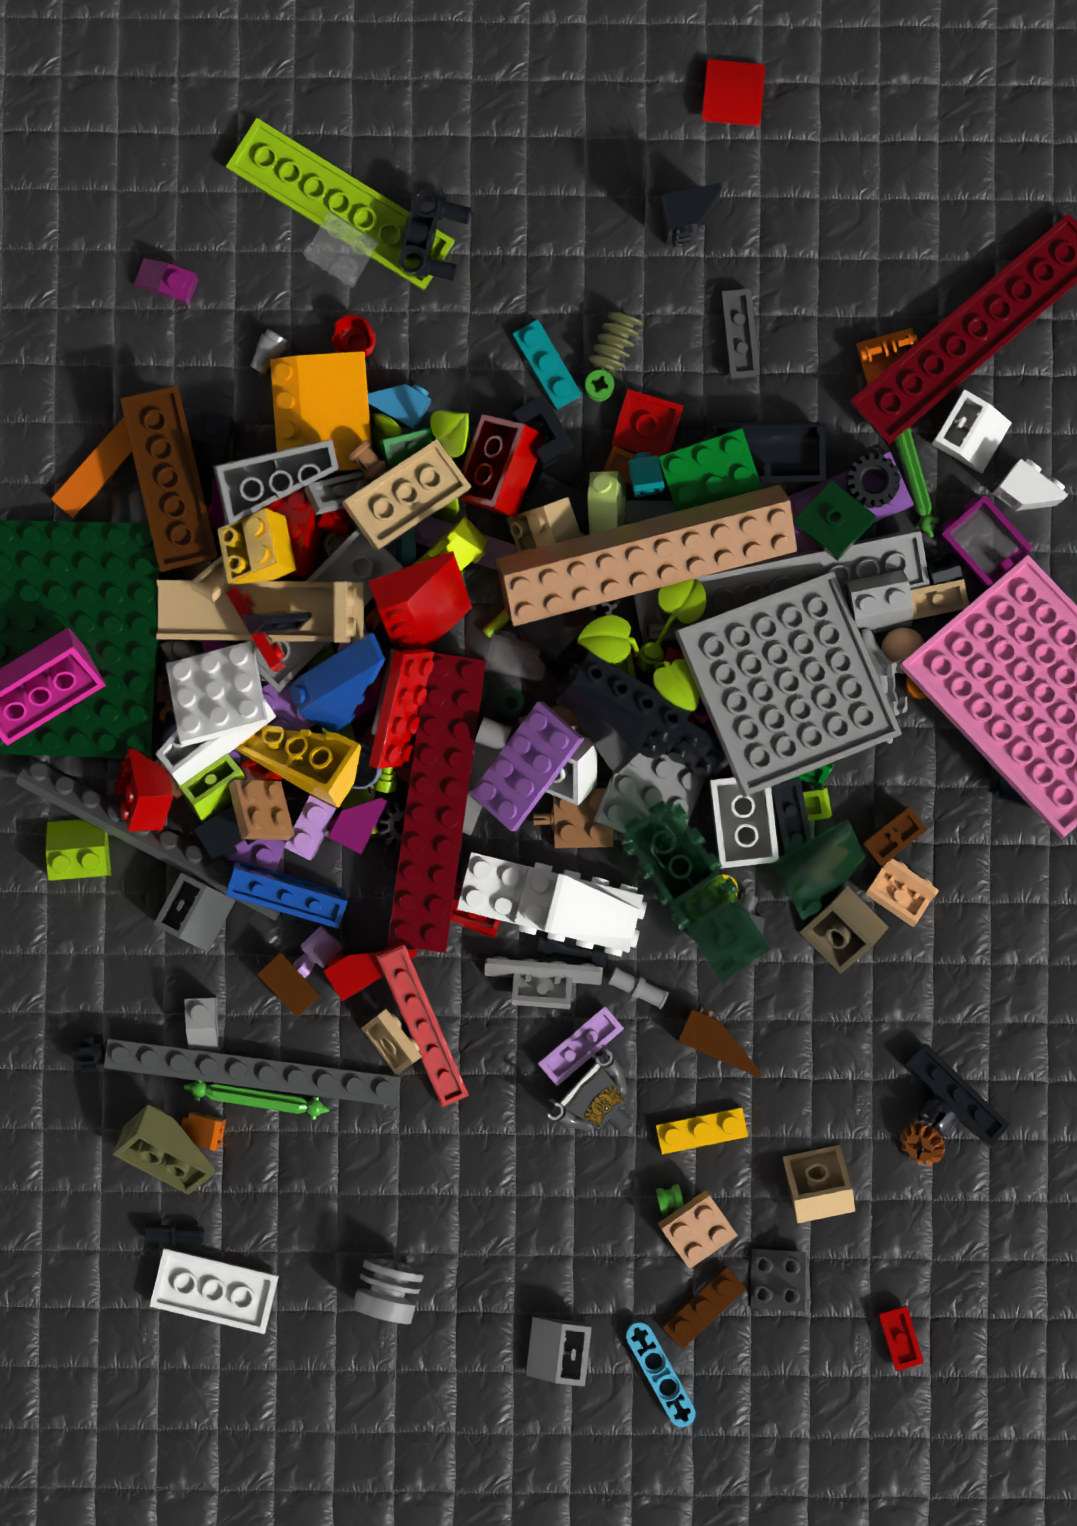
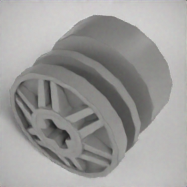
M365 1258L363 1267L375 1273H361L360 1279L372 1284L371 1289L357 1288L352 1309L374 1318L395 1323L411 1324L416 1303L404 1298L405 1293L419 1294L420 1288L408 1282H422L424 1273L399 1261L385 1258Z

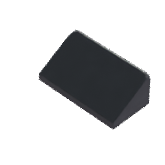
M295 610L243 615L248 633L251 635L298 631L312 617L311 612Z

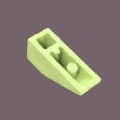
M618 471L590 472L588 487L589 535L624 526L627 485Z

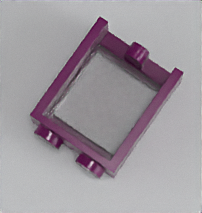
M985 495L980 500L974 497L963 507L966 513L958 520L955 516L950 518L941 527L944 532L939 538L945 542L981 582L985 590H987L1029 553L1033 547Z

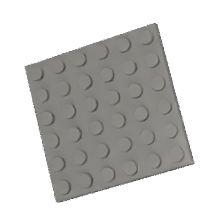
M834 571L675 632L743 798L902 735Z

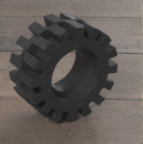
M870 453L866 456L863 455L852 464L846 477L847 491L862 505L868 506L867 508L882 507L894 498L900 488L901 476L898 474V467L892 463V459L885 458L883 454L874 455V453ZM869 470H877L884 477V486L877 492L866 490L862 484L863 474Z

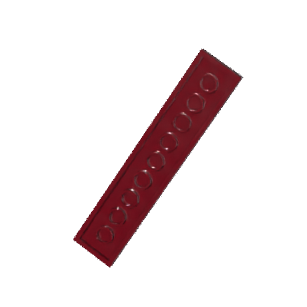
M1070 213L1067 214L850 400L852 406L887 446L1077 284V221Z
M434 653L432 659L433 670L428 677L425 687L427 697L425 702L420 705L419 711L420 723L415 738L387 945L394 946L403 942L406 948L446 953L486 660Z

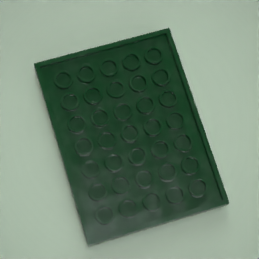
M0 520V669L69 627L85 646L106 685L11 744L6 745L0 738V754L126 759L128 749H135L147 758L154 760L159 639H156V633H158L157 580H162V572L159 569L149 523Z

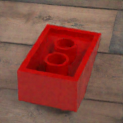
M407 949L410 959L420 954L417 949ZM378 952L351 954L347 957L340 953L326 962L329 968L324 970V973L341 1001L346 1000L385 975L376 956Z

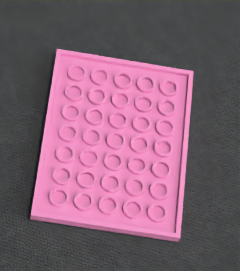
M1027 555L904 660L900 668L1048 826L1063 839L1077 827V605Z

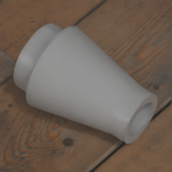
M267 329L265 334L261 333L254 359L250 366L266 374L267 370L271 367L270 359L279 358L287 349L285 345L288 340L270 329Z

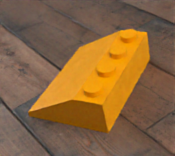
M365 352L298 355L270 359L277 451L330 439L333 442L339 468L330 474L360 471L361 469L354 460L350 461L347 457L367 440L372 450Z

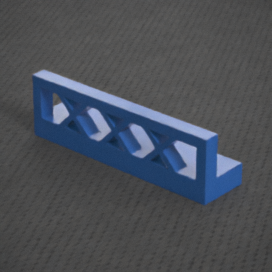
M234 859L231 867L232 874L225 892L226 896L339 929L348 902L345 891Z

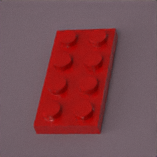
M427 649L394 651L369 766L383 769L409 765V761L414 754L413 743L420 723V705L426 700L427 690L425 687L428 677L433 670V651Z

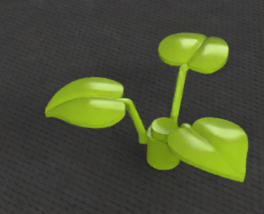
M437 410L431 415L432 432L440 440V444L451 459L462 455L466 446L471 441L468 431V413ZM373 413L369 415L371 438L377 450L382 454L380 439L402 434V430L389 416ZM458 498L433 515L442 521L456 524L459 513Z
M691 579L660 588L657 597L659 607L665 613L671 614L656 643H645L639 649L636 640L629 637L631 632L630 624L623 618L613 615L603 616L592 621L581 632L577 642L608 663H617L624 660L629 655L632 645L633 655L637 657L636 663L638 668L646 673L655 671L653 683L659 694L680 708L689 711L696 709L700 693L686 660L678 659L671 665L668 661L661 662L664 655L661 644L676 617L679 621L688 625L696 622L703 615L706 607V593L698 579Z

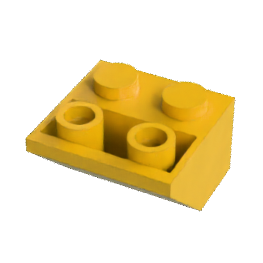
M264 508L230 525L217 529L228 584L272 581L296 571L284 515Z

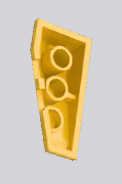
M265 725L237 746L235 750L314 797L338 808L354 784L361 745L334 732L320 734L311 733L310 730L306 729L293 731L284 730L279 726Z

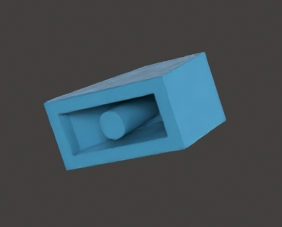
M403 384L368 394L370 408L380 414L389 416L399 425L413 431L416 430L429 408L431 399L427 397L429 392L416 384H413L412 388Z

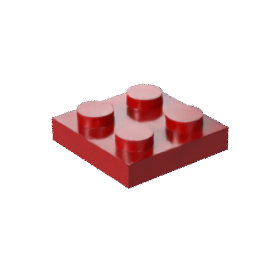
M628 389L611 447L616 446L635 454L650 452L651 456H660L670 452L684 406Z

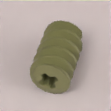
M610 312L606 316L610 323H604L602 326L606 334H599L597 339L601 344H596L593 347V351L597 355H590L588 361L596 369L605 370L611 376L620 378L621 376L615 371V368H625V365L619 359L620 357H630V354L624 350V347H634L635 344L628 338L629 336H639V333L633 326H643V322L628 314Z

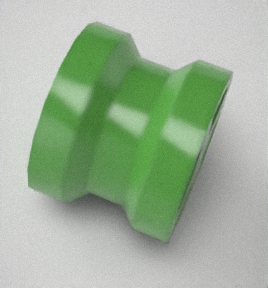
M605 370L591 372L585 382V391L588 397L597 402L606 401L611 397L614 390V380L611 374Z
M675 1184L671 1189L667 1190L663 1188L656 1189L662 1218L667 1217L671 1212H675L684 1205L679 1184Z

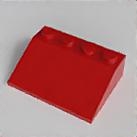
M453 551L368 581L393 649L400 651L414 649L429 650L472 609Z

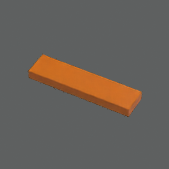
M124 417L51 498L73 519L132 455Z

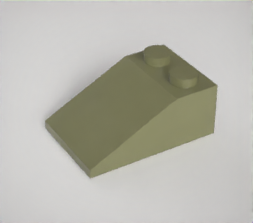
M150 1105L144 1107L123 1126L112 1154L188 1195L213 1176L215 1172L214 1167L176 1120L165 1114L162 1109Z

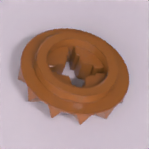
M914 1122L907 1125L899 1138L903 1143L901 1150L907 1151L908 1159H916L918 1165L925 1163L930 1167L932 1164L938 1163L944 1155L945 1145L942 1137L933 1127L925 1123ZM920 1138L922 1146L925 1148L923 1151L920 1149V1144L917 1143Z

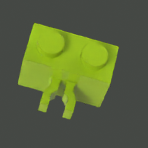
M227 753L181 784L179 788L189 807L200 821L205 823L233 804L228 784L233 780H246L242 770Z

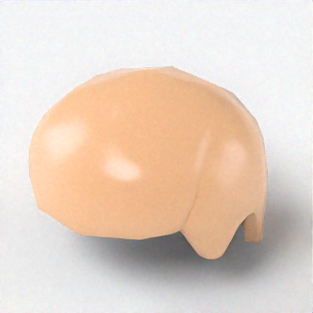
M900 627L888 632L882 641L881 650L893 662L900 659L906 660L925 641L915 630Z

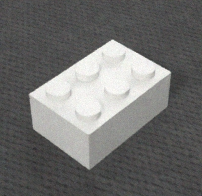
M735 778L710 780L709 787L719 869L779 862L771 787L743 798Z

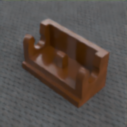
M904 806L859 843L871 854L872 859L877 864L883 866L927 831V828L910 807Z
M282 952L257 974L297 1018L321 997V994L305 979Z

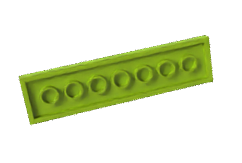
M258 118L255 119L226 165V169L425 291L433 276L428 275L427 278L408 277L402 272L399 263L403 234L410 212ZM437 229L430 255H433L432 258L443 261L455 240ZM409 256L405 260L406 267L410 269L417 268L421 263L417 256Z

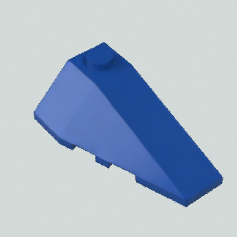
M374 633L366 635L304 673L288 686L290 697L295 703L299 714L327 731L339 733L354 720L356 716L354 710L358 704H362L365 696L363 693L367 685L374 682L385 661Z

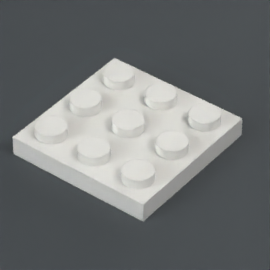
M251 641L166 663L179 741L183 747L268 724L255 649Z

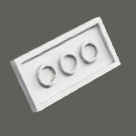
M164 1248L150 1307L265 1334L279 1275Z

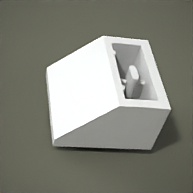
M964 389L932 445L982 474L1010 427L1011 422L991 404Z
M1020 459L992 493L1015 511L1056 506L1068 495L1063 491L1065 486L1053 477L1047 479L1040 473L1041 468L1029 459L1026 462Z

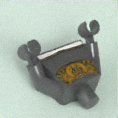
M601 1045L605 1050L603 1055L596 1056L594 1052L591 1053L596 1062L564 1095L559 1103L552 1098L548 1100L554 1104V1108L550 1112H546L543 1109V1114L569 1128L586 1131L593 1128L600 1129L606 1121L619 1132L626 1127L631 1118L619 1107L627 1099L625 1093L628 1087L623 1069L613 1058L606 1045Z

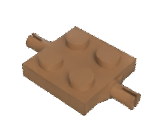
M594 788L579 805L553 795L554 804L551 813H533V818H545V820H534V826L551 825L554 832L555 848L613 847L614 829L594 822L606 788Z

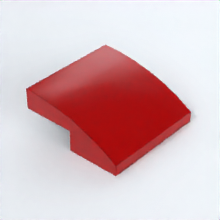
M707 59L702 121L760 126L765 64Z

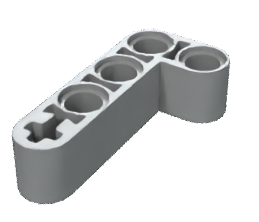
M484 717L474 745L463 833L468 835L472 834L483 806L470 793L503 750L512 731V727Z

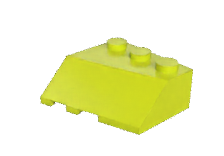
M464 516L413 565L453 551L463 576L466 573L464 568L471 561L475 564L487 553L484 548L489 541Z

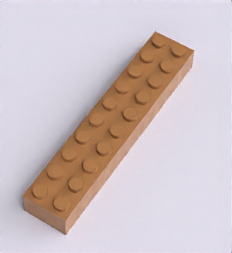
M776 485L498 558L496 563L505 609L513 626L797 552L790 500L782 487Z

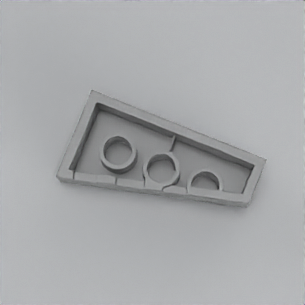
M330 439L213 466L226 524L228 525L339 469L333 442Z

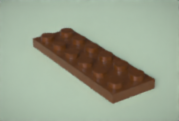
M178 386L120 398L160 572L217 560L218 556Z

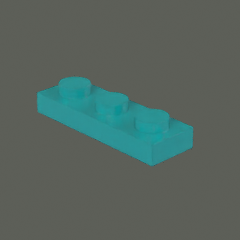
M538 319L513 333V337L556 410L582 396Z

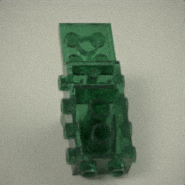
M661 800L648 809L651 813L650 816L642 821L639 817H636L624 825L626 832L622 836L625 840L621 842V845L630 857L633 855L637 856L641 862V865L637 867L647 882L651 879L658 887L654 893L663 906L668 904L675 913L670 917L680 931L684 928L687 930L723 982L772 948L735 895L739 892L735 883L730 877L725 879L718 870L723 867L713 852L708 855L702 844L706 841L696 827L691 830L685 820L689 816L680 803L674 805L670 801L665 804Z

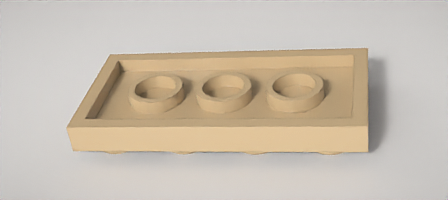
M436 439L344 500L342 505L377 552L467 492L471 485L438 439Z

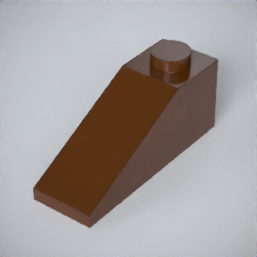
M699 1006L698 1011L691 1008L677 1041L759 1078L761 1071L721 1022L714 1019L716 1013Z

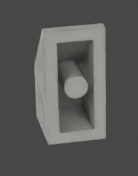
M217 997L185 999L188 1048L220 1053Z

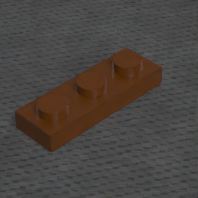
M725 1267L670 1318L662 1328L683 1350L747 1288Z

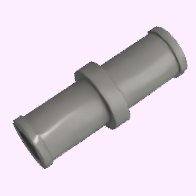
M617 967L613 970L608 981L609 985L630 993L631 998H640L657 1006L659 1009L663 1007L669 992L645 982V978L641 976L636 978Z

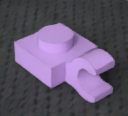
M321 925L300 945L305 953L296 959L293 965L304 977H307L316 963L323 968L327 964L326 962L335 957L343 949L342 943Z

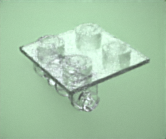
M329 210L311 245L309 244L306 247L303 255L307 257V261L311 260L319 265L322 271H328V275H334L343 281V285H349L353 288L378 242Z

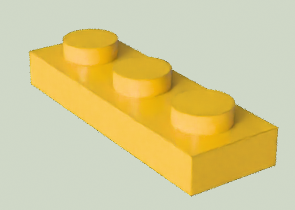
M742 1107L656 1125L661 1154L748 1137Z

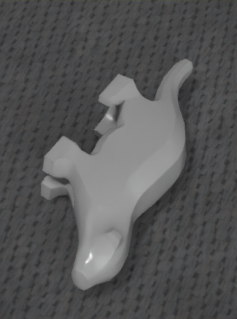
M868 628L862 629L860 635L894 716L908 710L907 696H902L898 700V696L894 691L895 673H905L900 668L901 663L905 659L893 662L879 648L871 630ZM893 739L886 741L887 744H891Z

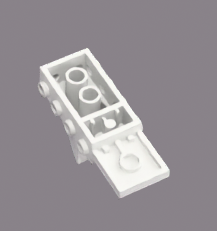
M471 852L457 906L458 910L520 925L518 931L536 935L537 930L548 932L547 938L564 942L565 937L577 939V946L593 949L594 944L605 946V953L621 956L622 951L629 952L630 947L636 948L640 931L635 930L637 919H643L647 902L642 901L643 895L637 894V887L621 884L620 889L609 887V880L592 877V881L589 882L580 879L581 873L564 869L562 875L551 872L553 866L535 862L533 868Z

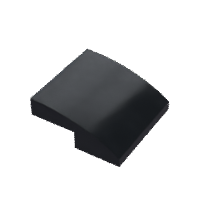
M585 607L514 627L555 661H558L577 648V640L581 632L588 624L600 617Z

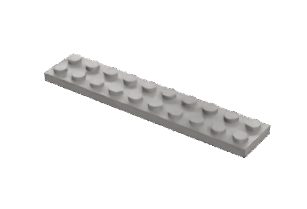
M917 528L856 541L838 561L821 548L763 560L695 578L700 581L705 589L706 607L703 615L694 623H699L833 571L847 604L849 601L845 581L903 570L909 580L910 590L928 587L930 583L921 530ZM660 588L633 595L643 645L648 642L656 643V641L649 639V624L667 623L671 614L665 613L659 607L657 597ZM676 617L673 623H682V622L679 621V620L677 619V617Z

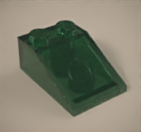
M846 819L774 861L771 865L787 898L801 919L804 920L828 906L865 858V855L850 822Z

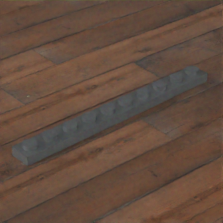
M32 758L19 774L16 781L17 785L226 895L225 892L232 874L231 863L220 857L212 859L206 850L165 828L163 830L128 831L126 820L121 818V805ZM235 899L273 920H276L280 914V911Z
M110 1038L107 1041L104 1068L389 1106H397L401 1080L399 1076Z

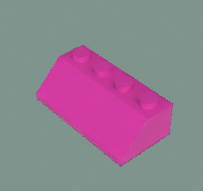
M69 627L0 669V738L6 745L11 744L106 686L85 646Z

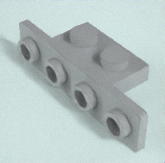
M497 956L492 959H485L484 975L513 978L511 1005L570 1009L572 983L600 985L603 968L596 967L591 963L569 965L562 961L543 963L534 959L517 961Z

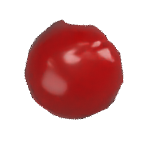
M346 314L334 323L335 331L331 341L337 353L365 352V358L372 353L376 343V334L371 323L357 314Z

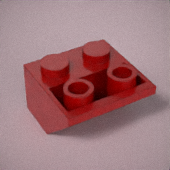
M128 749L126 759L120 765V778H117L115 782L116 795L121 796L122 800L120 806L121 818L126 820L128 831L163 830L174 796L169 773L137 750Z

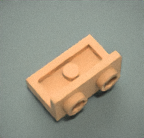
M892 858L881 867L865 894L914 927L939 890L929 880L919 877L909 870L903 862Z

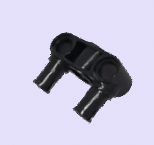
M423 190L417 193L413 200L410 216L407 219L403 234L402 248L399 256L402 272L412 278H427L430 275L454 281L457 264L432 258L433 255H430L437 231V222L442 221L443 218L468 225L472 208L447 202V198L436 195L431 190ZM429 199L435 203V207L429 212H424L419 208L420 202ZM409 256H417L421 263L417 268L410 269L406 267L405 260Z

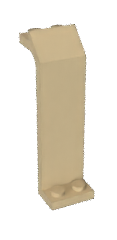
M157 580L158 633H156V639L254 641L226 594L235 587L242 590L243 593L246 591L250 593L256 603V606L252 608L255 613L287 610L312 613L311 619L298 631L267 633L271 641L356 642L363 638L364 582L264 581L234 584L212 602L192 590L190 583L192 580Z

